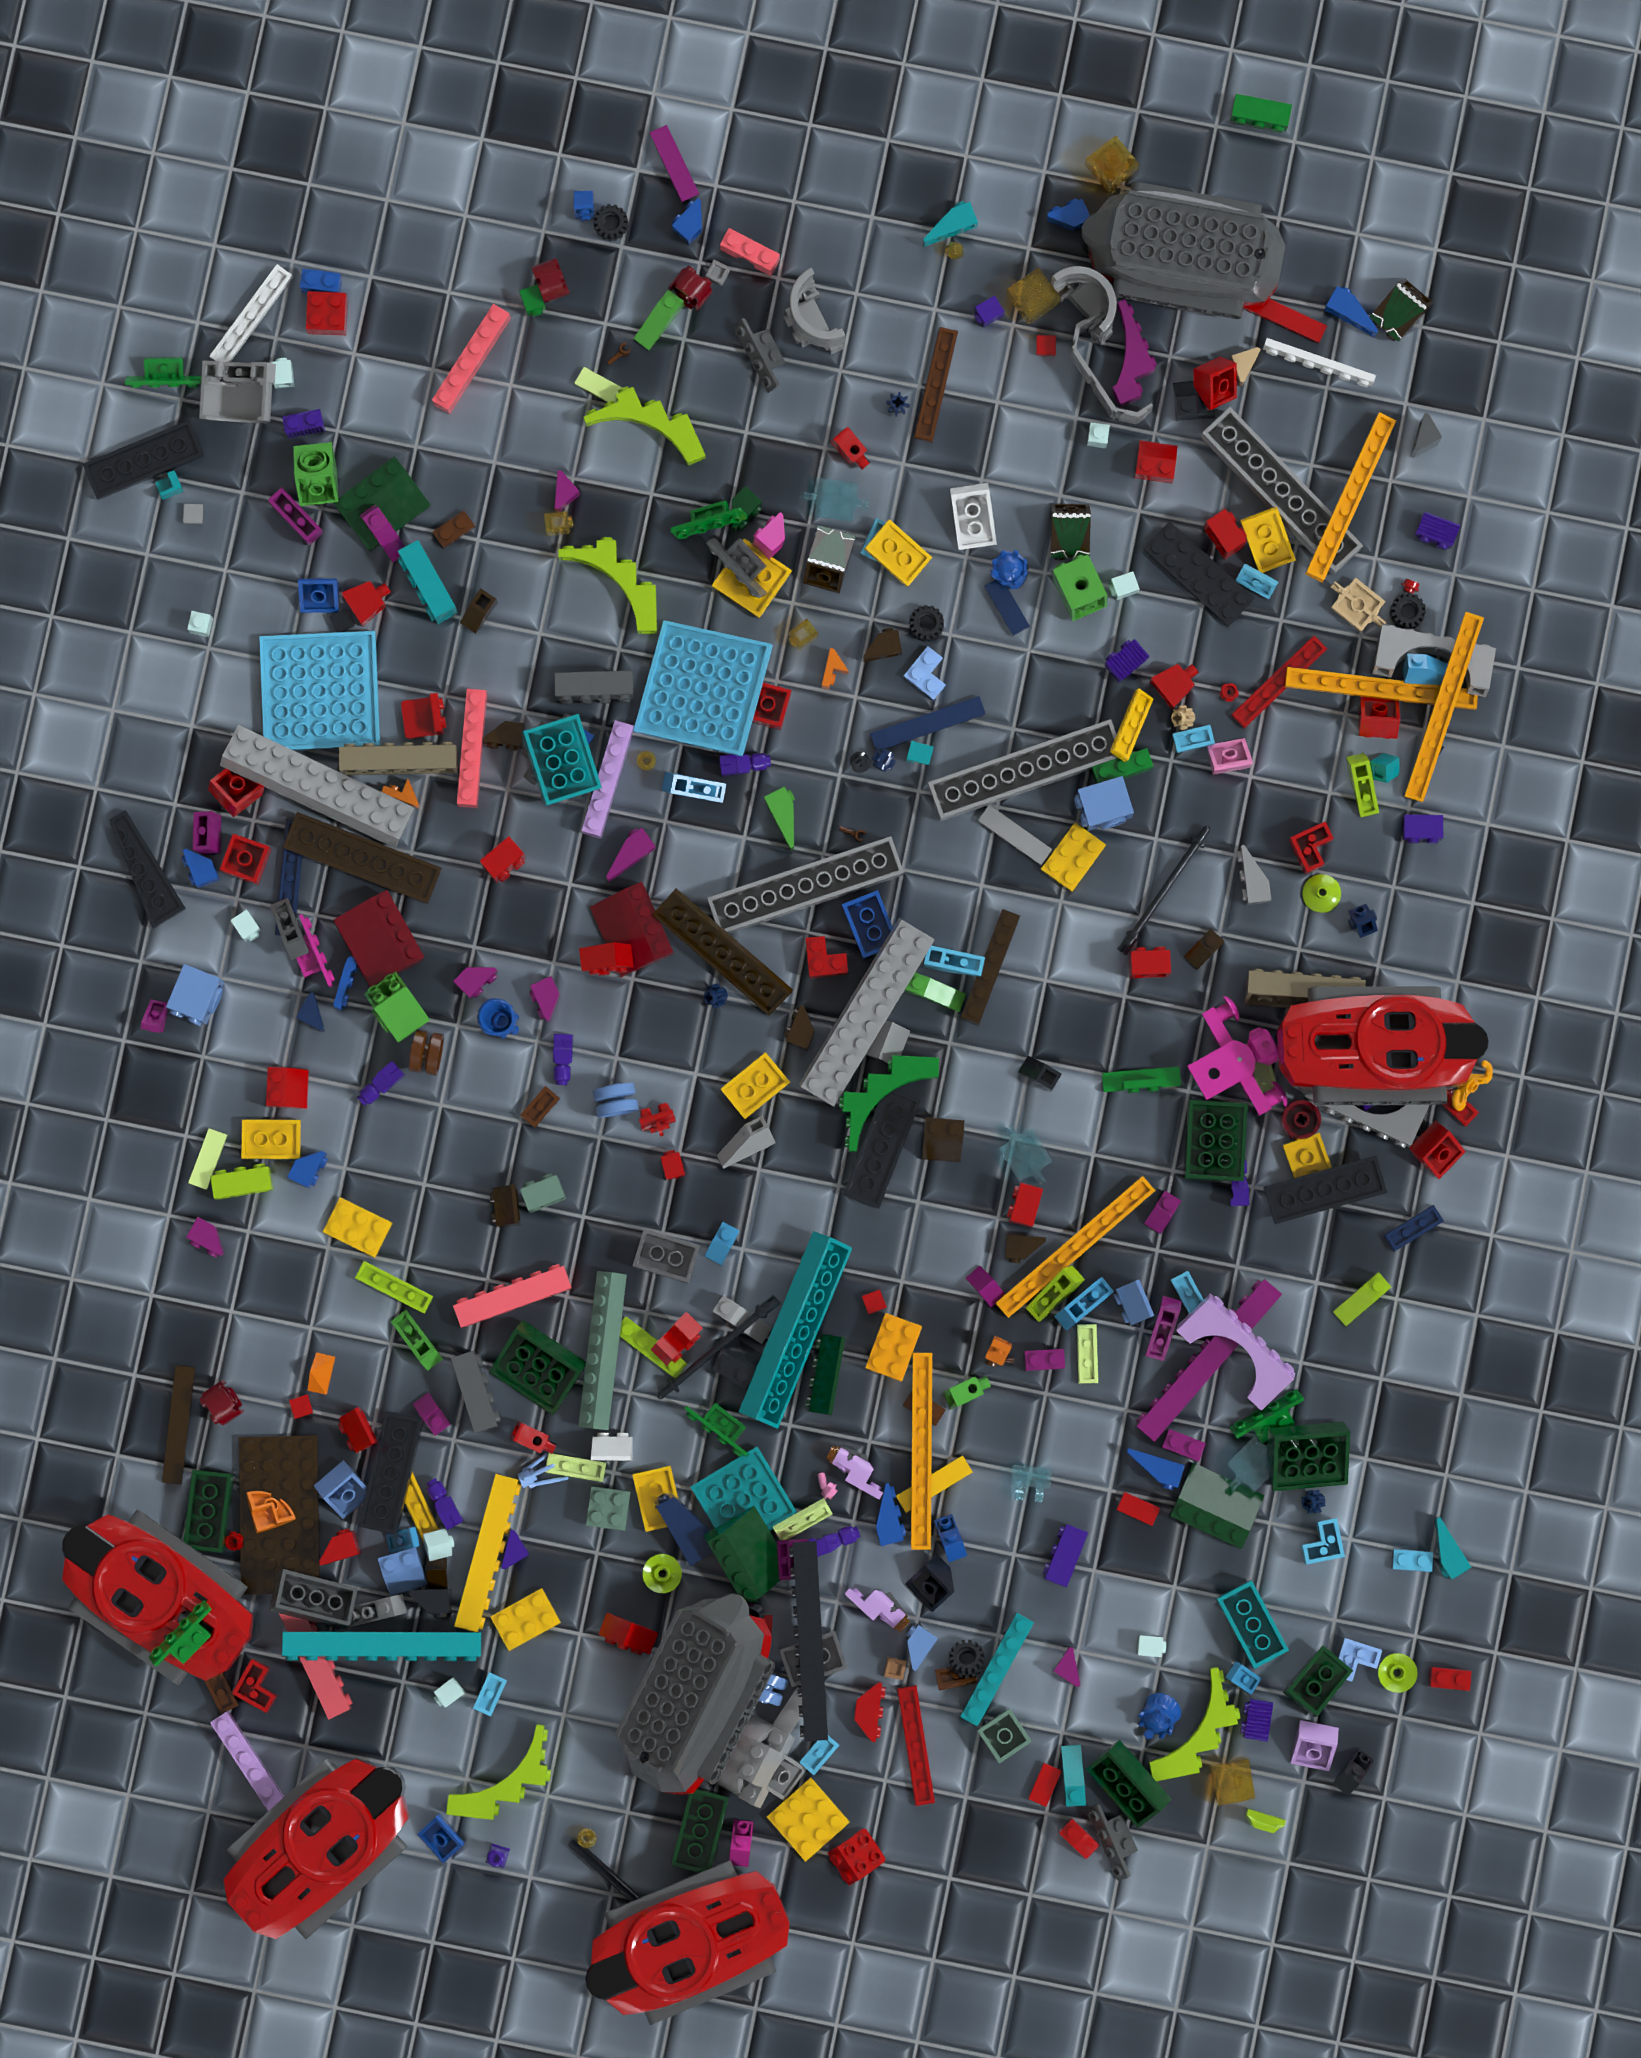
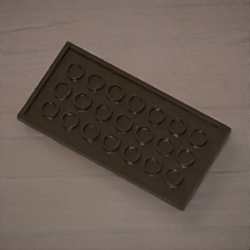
M318 1435L239 1437L240 1534L243 1536L241 1582L248 1587L243 1595L273 1594L277 1573L282 1569L320 1578L319 1492L314 1487L319 1482ZM251 1491L271 1493L272 1498L278 1501L282 1499L288 1504L296 1519L276 1528L256 1533L246 1493Z

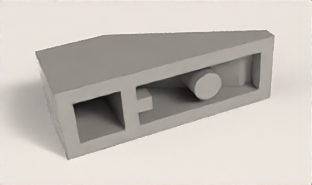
M724 1295L713 1310L715 1314L735 1327H738L752 1315ZM758 1319L744 1333L762 1344L772 1327Z

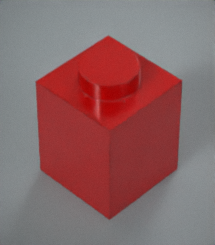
M675 1150L664 1152V1156L660 1158L666 1180L686 1176L680 1153H675Z

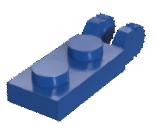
M352 956L347 958V962H345L333 1004L335 1009L341 1011L343 1006L347 1007L349 996L347 995L348 988H352L354 983L352 974L358 970V965Z

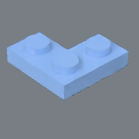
M927 646L905 673L904 677L934 701L946 686V684L932 674L943 657Z
M1344 1638L1338 1658L1353 1670L1346 1680L1353 1681L1358 1663L1377 1669L1382 1650Z

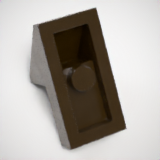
M1210 929L1186 953L1184 958L1198 970L1225 941Z
M427 1556L426 1573L428 1589H448L447 1557L429 1561Z

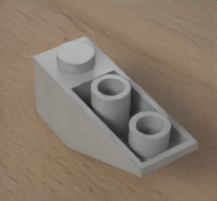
M1241 845L1240 851H1237L1238 862L1242 863V870H1239L1240 881H1244L1245 888L1242 889L1243 901L1246 900L1247 905L1270 903L1269 880L1246 847Z
M763 1116L745 1124L717 1154L723 1169L776 1143Z
M403 1594L355 1605L349 1627L407 1613Z

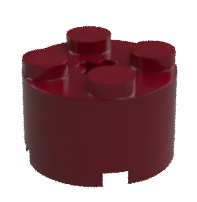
M557 258L531 267L545 303L570 294Z
M687 266L681 269L668 286V289L671 292L674 291L684 301L685 307L691 310L695 307V311H698L712 294L710 287L712 283L706 277L701 278L696 274L697 272L694 268Z
M1294 1101L1281 1114V1128L1291 1139H1308L1320 1127V1111L1314 1104L1308 1101ZM1299 1115L1301 1118H1305L1303 1125L1296 1122Z
M224 1380L203 1392L202 1397L199 1398L201 1404L205 1408L208 1407L211 1412L210 1418L216 1425L220 1423L223 1426L244 1413V1409L239 1408L242 1406L239 1397L231 1387L226 1388L225 1384L227 1382Z

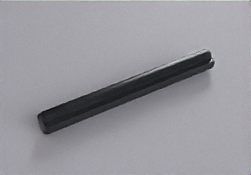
M574 1837L568 1843L571 1849L630 1902L641 1897L577 1838Z

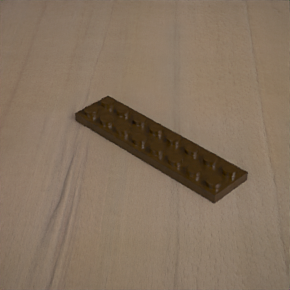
M299 812L295 815L283 849L425 904L429 903L442 870L439 866Z
M677 888L653 912L652 915L768 1016L792 993L793 989Z

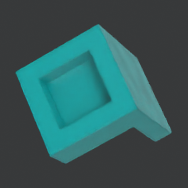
M175 471L167 473L169 477L155 483L162 500L184 492Z
M911 741L906 762L929 765L934 747Z
M1382 753L1370 761L1373 780L1388 783L1400 773L1399 757Z

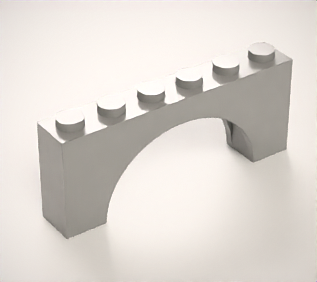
M1382 625L1372 674L1391 678L1395 667L1406 658L1407 653L1431 654L1449 660L1455 640L1447 636L1440 637L1432 633L1415 632L1413 629L1396 628L1394 625ZM1475 644L1465 674L1467 694L1487 696L1496 648L1487 644Z
M1313 1095L1303 1096L1306 1101L1313 1104ZM1319 1105L1324 1108V1112L1333 1116L1336 1113L1342 1116L1341 1119L1350 1124L1356 1122L1360 1124V1129L1370 1132L1371 1129L1377 1132L1376 1136L1384 1140L1390 1138L1395 1141V1145L1401 1148L1412 1145L1429 1108V1105H1404L1396 1112L1380 1115L1365 1112L1354 1105Z

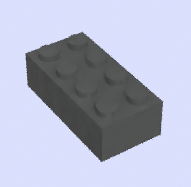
M633 672L555 673L556 700L561 702V705H571L573 701H580V704H591V701L609 704L611 700H618L619 703H630V700H634Z
M471 1351L451 1358L474 1433L478 1434L499 1427L498 1422H501L498 1410H494L492 1405L495 1403L493 1393L491 1391L488 1392L486 1386L489 1384L487 1374L485 1372L482 1373L480 1367L483 1366L481 1355Z
M282 1569L276 1576L269 1611L344 1630L351 1624L358 1588Z

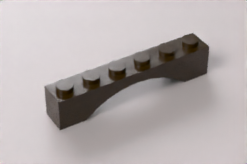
M1002 909L984 956L985 961L981 977L977 976L961 1020L979 1026L1020 915Z

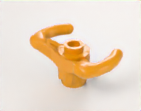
M1486 1060L1481 1062V1065L1486 1070L1485 1074H1470L1468 1081L1454 1090L1452 1104L1457 1111L1465 1108L1468 1095L1471 1092H1475L1479 1084L1490 1082L1493 1076V1068L1490 1062Z

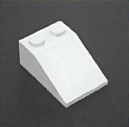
M988 483L950 488L958 549L997 545Z
M597 1433V1437H593L591 1460L632 1461L633 1437H628V1433H617V1437H609V1433Z

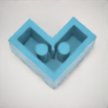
M1337 1518L1315 1522L1319 1541L1300 1545L1305 1565L1345 1557Z

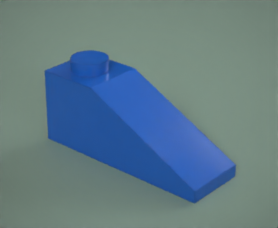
M1337 286L1324 310L1375 338L1378 329L1356 297L1351 294V290L1343 286L1341 288Z
M1127 1448L1126 1453L1157 1482L1162 1483V1488L1173 1491V1487H1179L1185 1465Z

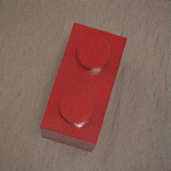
M1429 1667L1428 1686L1470 1691L1472 1671Z

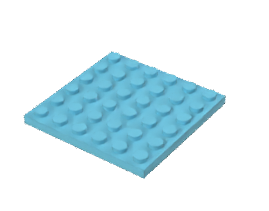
M664 620L633 731L743 757L773 645Z
M375 631L259 636L263 737L293 751L338 749L339 747H344V744H355V747H363L364 743H374L375 746H380Z

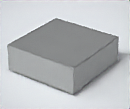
M713 260L705 277L723 286L731 268Z
M184 504L183 523L203 525L204 505Z

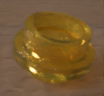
M950 242L945 247V253L952 259L961 258L964 254L963 246L956 242Z
M641 752L637 757V764L642 770H651L656 765V757L652 752ZM649 758L650 763L644 764L643 759Z
M585 1828L578 1833L577 1841L583 1848H591L595 1845L597 1836L593 1830ZM584 1836L589 1838L588 1842L583 1839Z

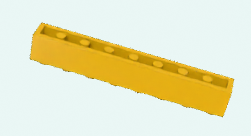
M495 1474L454 1627L478 1632L479 1629L484 1627L486 1618L482 1616L484 1610H488L491 1599L488 1598L489 1590L493 1591L495 1586L494 1572L499 1571L501 1561L498 1560L499 1553L504 1552L506 1542L503 1541L505 1533L509 1534L511 1523L508 1522L510 1514L514 1515L516 1503H513L515 1495L519 1496L522 1486L518 1484V1479Z

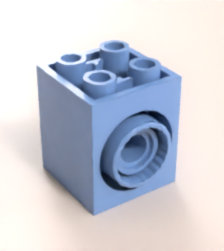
M1123 776L1078 789L1074 798L1076 808L1081 809L1080 821L1082 827H1086L1087 831L1118 826L1125 823L1127 819L1132 818L1134 814Z
M184 964L166 1006L170 1010L169 1013L180 1019H183L184 1016L188 1017L190 1023L201 1026V1024L207 1025L211 1014L215 1012L220 1002L224 981Z

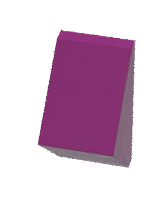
M560 470L557 472L556 512L562 511L580 495L579 490Z
M981 1266L965 1278L990 1307L995 1305L1005 1295L995 1280Z
M1068 1647L1053 1671L1076 1687H1079L1080 1681L1073 1647Z

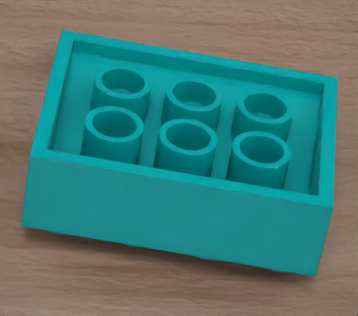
M579 714L521 732L544 806L602 788Z

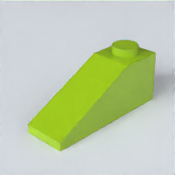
M1365 753L1346 757L1348 773L1360 817L1379 813L1368 757Z
M1073 1266L1063 1268L1026 1309L1040 1322L1070 1296L1085 1279Z
M1378 1272L1336 1308L1333 1313L1347 1326L1386 1293L1391 1286Z

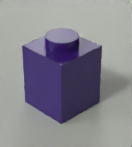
M993 296L977 305L973 315L978 324L982 323L983 327H986L1003 317L1005 311L996 296Z

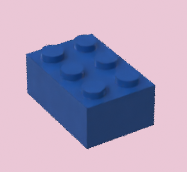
M878 890L842 904L843 912L863 961L877 955L893 928Z

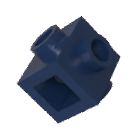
M1367 904L1348 911L1350 919H1348L1351 930L1355 929L1360 938L1378 931L1376 925L1377 916L1373 909H1369Z

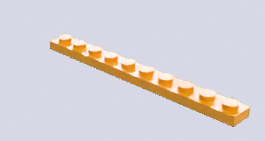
M1380 412L1377 414L1305 575L1321 583L1324 581L1396 420Z
M1468 612L1464 613L1407 785L1405 797L1420 802L1424 801L1484 617Z
M1292 667L1286 668L1285 678L1286 688L1428 705L1435 704L1441 686L1408 684L1400 680ZM1461 688L1454 708L1476 710L1478 696L1467 694V688Z
M1142 1176L995 1304L1009 1318L1051 1282L1063 1268L1073 1263L1156 1190Z
M913 1353L911 1550H931L932 1353Z

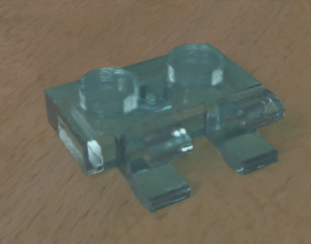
M1013 1465L1011 1485L1016 1486L1015 1500H1023L1024 1488L1033 1487L1036 1488L1034 1502H1043L1044 1489H1050L1052 1469Z

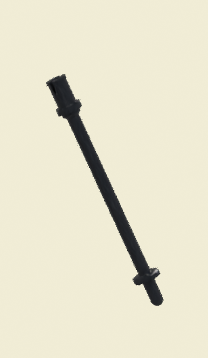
M1204 826L1196 838H1190L1191 846L1134 929L1125 933L1126 937L1117 948L1119 952H1123L1127 956L1135 942L1140 940L1139 933L1199 847L1204 849L1205 845L1202 842L1210 832L1209 826Z
M772 1294L761 1305L758 1304L755 1307V1312L678 1377L674 1380L668 1378L667 1382L669 1384L658 1392L657 1398L663 1399L673 1390L678 1393L680 1391L678 1386L759 1318H767L768 1313L781 1304L779 1300Z

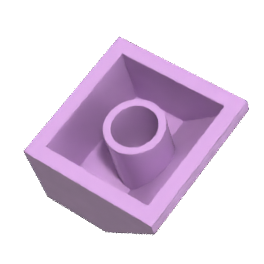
M1300 1720L1295 1736L1291 1764L1329 1771L1337 1748L1339 1728Z

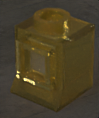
M567 511L544 514L547 536L570 533L573 521L572 516H568Z
M808 618L788 632L790 636L788 638L789 642L794 648L797 646L799 650L819 637V633Z

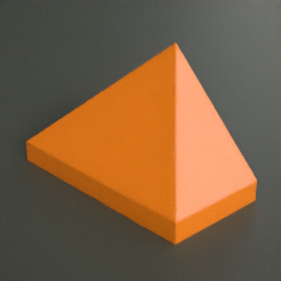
M316 1352L310 1369L307 1391L327 1395L335 1356Z

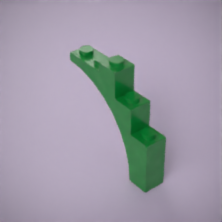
M893 1055L892 1060H888V1072H891V1075L868 1074V1078H864L863 1089L867 1090V1093L844 1092V1097L840 1096L839 1108H843V1113H851L846 1118V1128H850V1135L845 1138V1147H849V1152H857L858 1139L863 1124L871 1110L882 1098L894 1089L907 1083L923 1079H938L939 1058Z

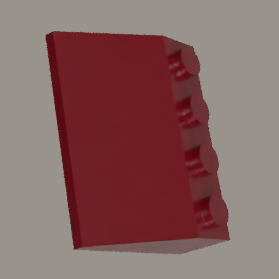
M643 882L632 885L590 906L606 944L613 942L631 944L634 967L627 968V972L619 973L621 978L674 955L660 921L652 915L655 909Z
M388 890L366 900L333 920L369 987L379 984L387 975L394 972L399 974L421 963L424 959L423 953Z

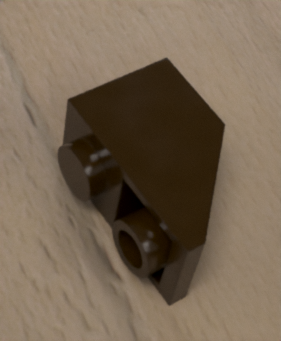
M480 588L470 602L460 624L476 634L498 604L497 599Z
M504 721L483 737V743L487 745V748L498 749V746L506 747V750L517 751L518 748L522 749L523 738L521 732L525 731V724Z
M800 1005L799 1009L795 1008L791 1017L794 1022L792 1027H787L784 1037L787 1038L786 1043L808 1051L815 1031L805 1007Z

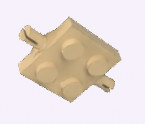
M1355 578L1345 588L1336 581L1332 584L1330 588L1336 591L1339 596L1331 609L1358 631L1362 632L1366 625L1372 621L1380 628L1382 625H1385L1386 622L1378 616V613L1386 601L1361 581Z

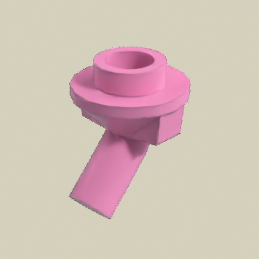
M819 1473L817 1475L819 1485L823 1490L821 1495L824 1499L827 1497L831 1499L838 1491L835 1489L837 1484L831 1482L827 1484L825 1473Z

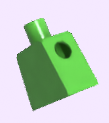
M975 1376L942 1393L952 1410L983 1395V1390L991 1387L986 1376L978 1380ZM968 1387L972 1389V1393L969 1392Z

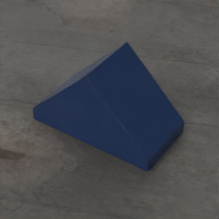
M313 992L309 993L296 1018L320 1032H325L316 996Z

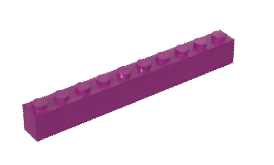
M1266 1279L1262 1281L1257 1280L1251 1287L1253 1292L1249 1296L1245 1294L1238 1302L1240 1307L1236 1311L1232 1309L1238 1316L1237 1319L1242 1324L1246 1323L1251 1329L1254 1328L1282 1295ZM1214 1335L1211 1340L1207 1338L1200 1346L1201 1352L1198 1355L1194 1353L1187 1361L1189 1363L1188 1367L1185 1370L1181 1368L1174 1376L1176 1378L1175 1382L1172 1385L1168 1383L1163 1388L1162 1392L1164 1394L1160 1399L1156 1397L1150 1403L1149 1407L1151 1409L1148 1413L1145 1414L1143 1412L1137 1418L1138 1424L1136 1427L1150 1440L1155 1442L1239 1343L1227 1337Z

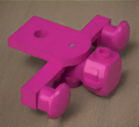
M1223 996L1225 1004L1216 1009L1213 1007L1201 1014L1210 1027L1211 1035L1219 1049L1187 1066L1203 1096L1208 1100L1239 1083L1247 1099L1252 1101L1258 1116L1271 1110L1272 1106L1280 1102L1286 1107L1288 1102L1286 1093L1277 1082L1271 1081L1273 1088L1262 1093L1252 1075L1255 1069V1062L1268 1066L1277 1062V1045L1268 1030L1259 1027L1249 1032L1246 1045L1232 1040L1223 1022L1232 1017L1238 1022L1239 1011L1229 997ZM1216 1068L1219 1071L1220 1075L1217 1079L1209 1077L1208 1072L1210 1069Z

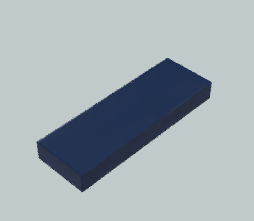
M994 580L984 586L1012 636L1030 627L1006 585H1002L997 580Z
M1432 1205L1383 1236L1393 1252L1444 1222L1436 1207Z

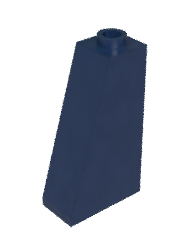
M672 1492L660 1495L654 1503L688 1564L691 1566L713 1554L704 1537L711 1530Z

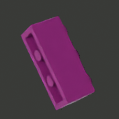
M282 487L268 499L270 505L309 546L323 534L322 529Z

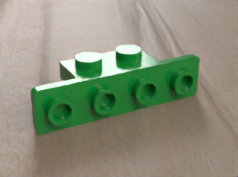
M183 357L144 358L145 376H128L124 382L125 385H130L131 388H138L141 385H149L152 388L160 387V385L179 387L182 384H187L188 387H197L201 384L202 376H184Z
M724 500L690 510L691 522L671 527L670 531L677 539H685L690 535L702 534L707 530L722 528L724 525L739 523L748 517L742 508L729 510L728 503Z
M1179 1067L1102 1074L1104 1092L1128 1091V1094L1139 1093L1141 1089H1147V1092L1159 1091V1088L1181 1085Z
M1297 1389L1289 1391L1285 1396L1270 1402L1263 1410L1254 1411L1250 1416L1237 1421L1234 1425L1230 1426V1430L1236 1438L1254 1430L1262 1444L1268 1440V1428L1295 1425L1288 1409L1304 1401V1398Z
M714 1403L704 1418L687 1405L684 1409L688 1411L686 1415L693 1421L697 1419L701 1421L703 1429L709 1433L714 1431L718 1435L716 1439L724 1445L727 1443L732 1445V1451L738 1456H749L748 1452L735 1443L746 1429L744 1424L716 1403Z
M205 1600L197 1604L188 1617L182 1619L179 1626L169 1633L158 1647L152 1650L149 1659L154 1666L157 1667L169 1653L184 1664L211 1636L199 1624L212 1610Z

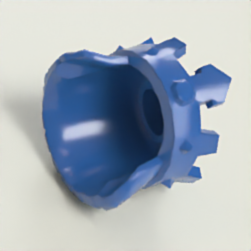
M1003 550L996 559H993V569L990 570L991 576L1002 585H1006L1010 589H1018L1027 580V570L1029 569L1027 560L1019 554V551L1006 552Z
M492 998L481 1005L478 1010L479 1014H477V1022L485 1034L504 1039L510 1033L513 1035L519 1033V1027L516 1026L519 1015L515 1013L513 1006L508 1004L507 1001Z
M1154 1693L1148 1696L1145 1708L1142 1709L1138 1716L1140 1717L1139 1727L1144 1726L1147 1729L1144 1732L1145 1739H1152L1153 1734L1159 1735V1739H1164L1166 1734L1171 1735L1174 1724L1181 1718V1708L1177 1701L1167 1694Z

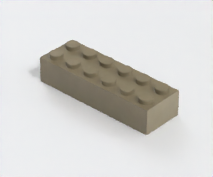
M410 742L402 743V746H394V743H383V746H375L374 743H364L363 747H355V744H344V747H339V770L346 776L459 773L458 749L456 745H452V742H441V745H433L432 742H422L418 746H414V743Z
M1253 969L1248 972L1245 982L1244 1005L1290 1008L1292 1005L1308 1002V988L1366 987V980H1361L1359 977L1346 979L1338 975L1322 977L1321 974H1311L1309 976L1303 975L1300 972L1285 974L1279 970L1264 972L1262 969Z

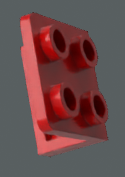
M432 693L430 697L401 702L404 731L407 739L444 734L443 728H447L445 716L442 717L441 709H444L443 698H439L438 693Z
M866 1829L860 1830L848 1840L827 1852L830 1861L837 1867L841 1878L848 1886L861 1880L885 1862L884 1855Z

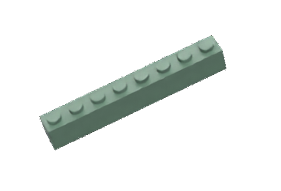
M597 1271L578 1427L600 1430L609 1429L627 1278L625 1274Z

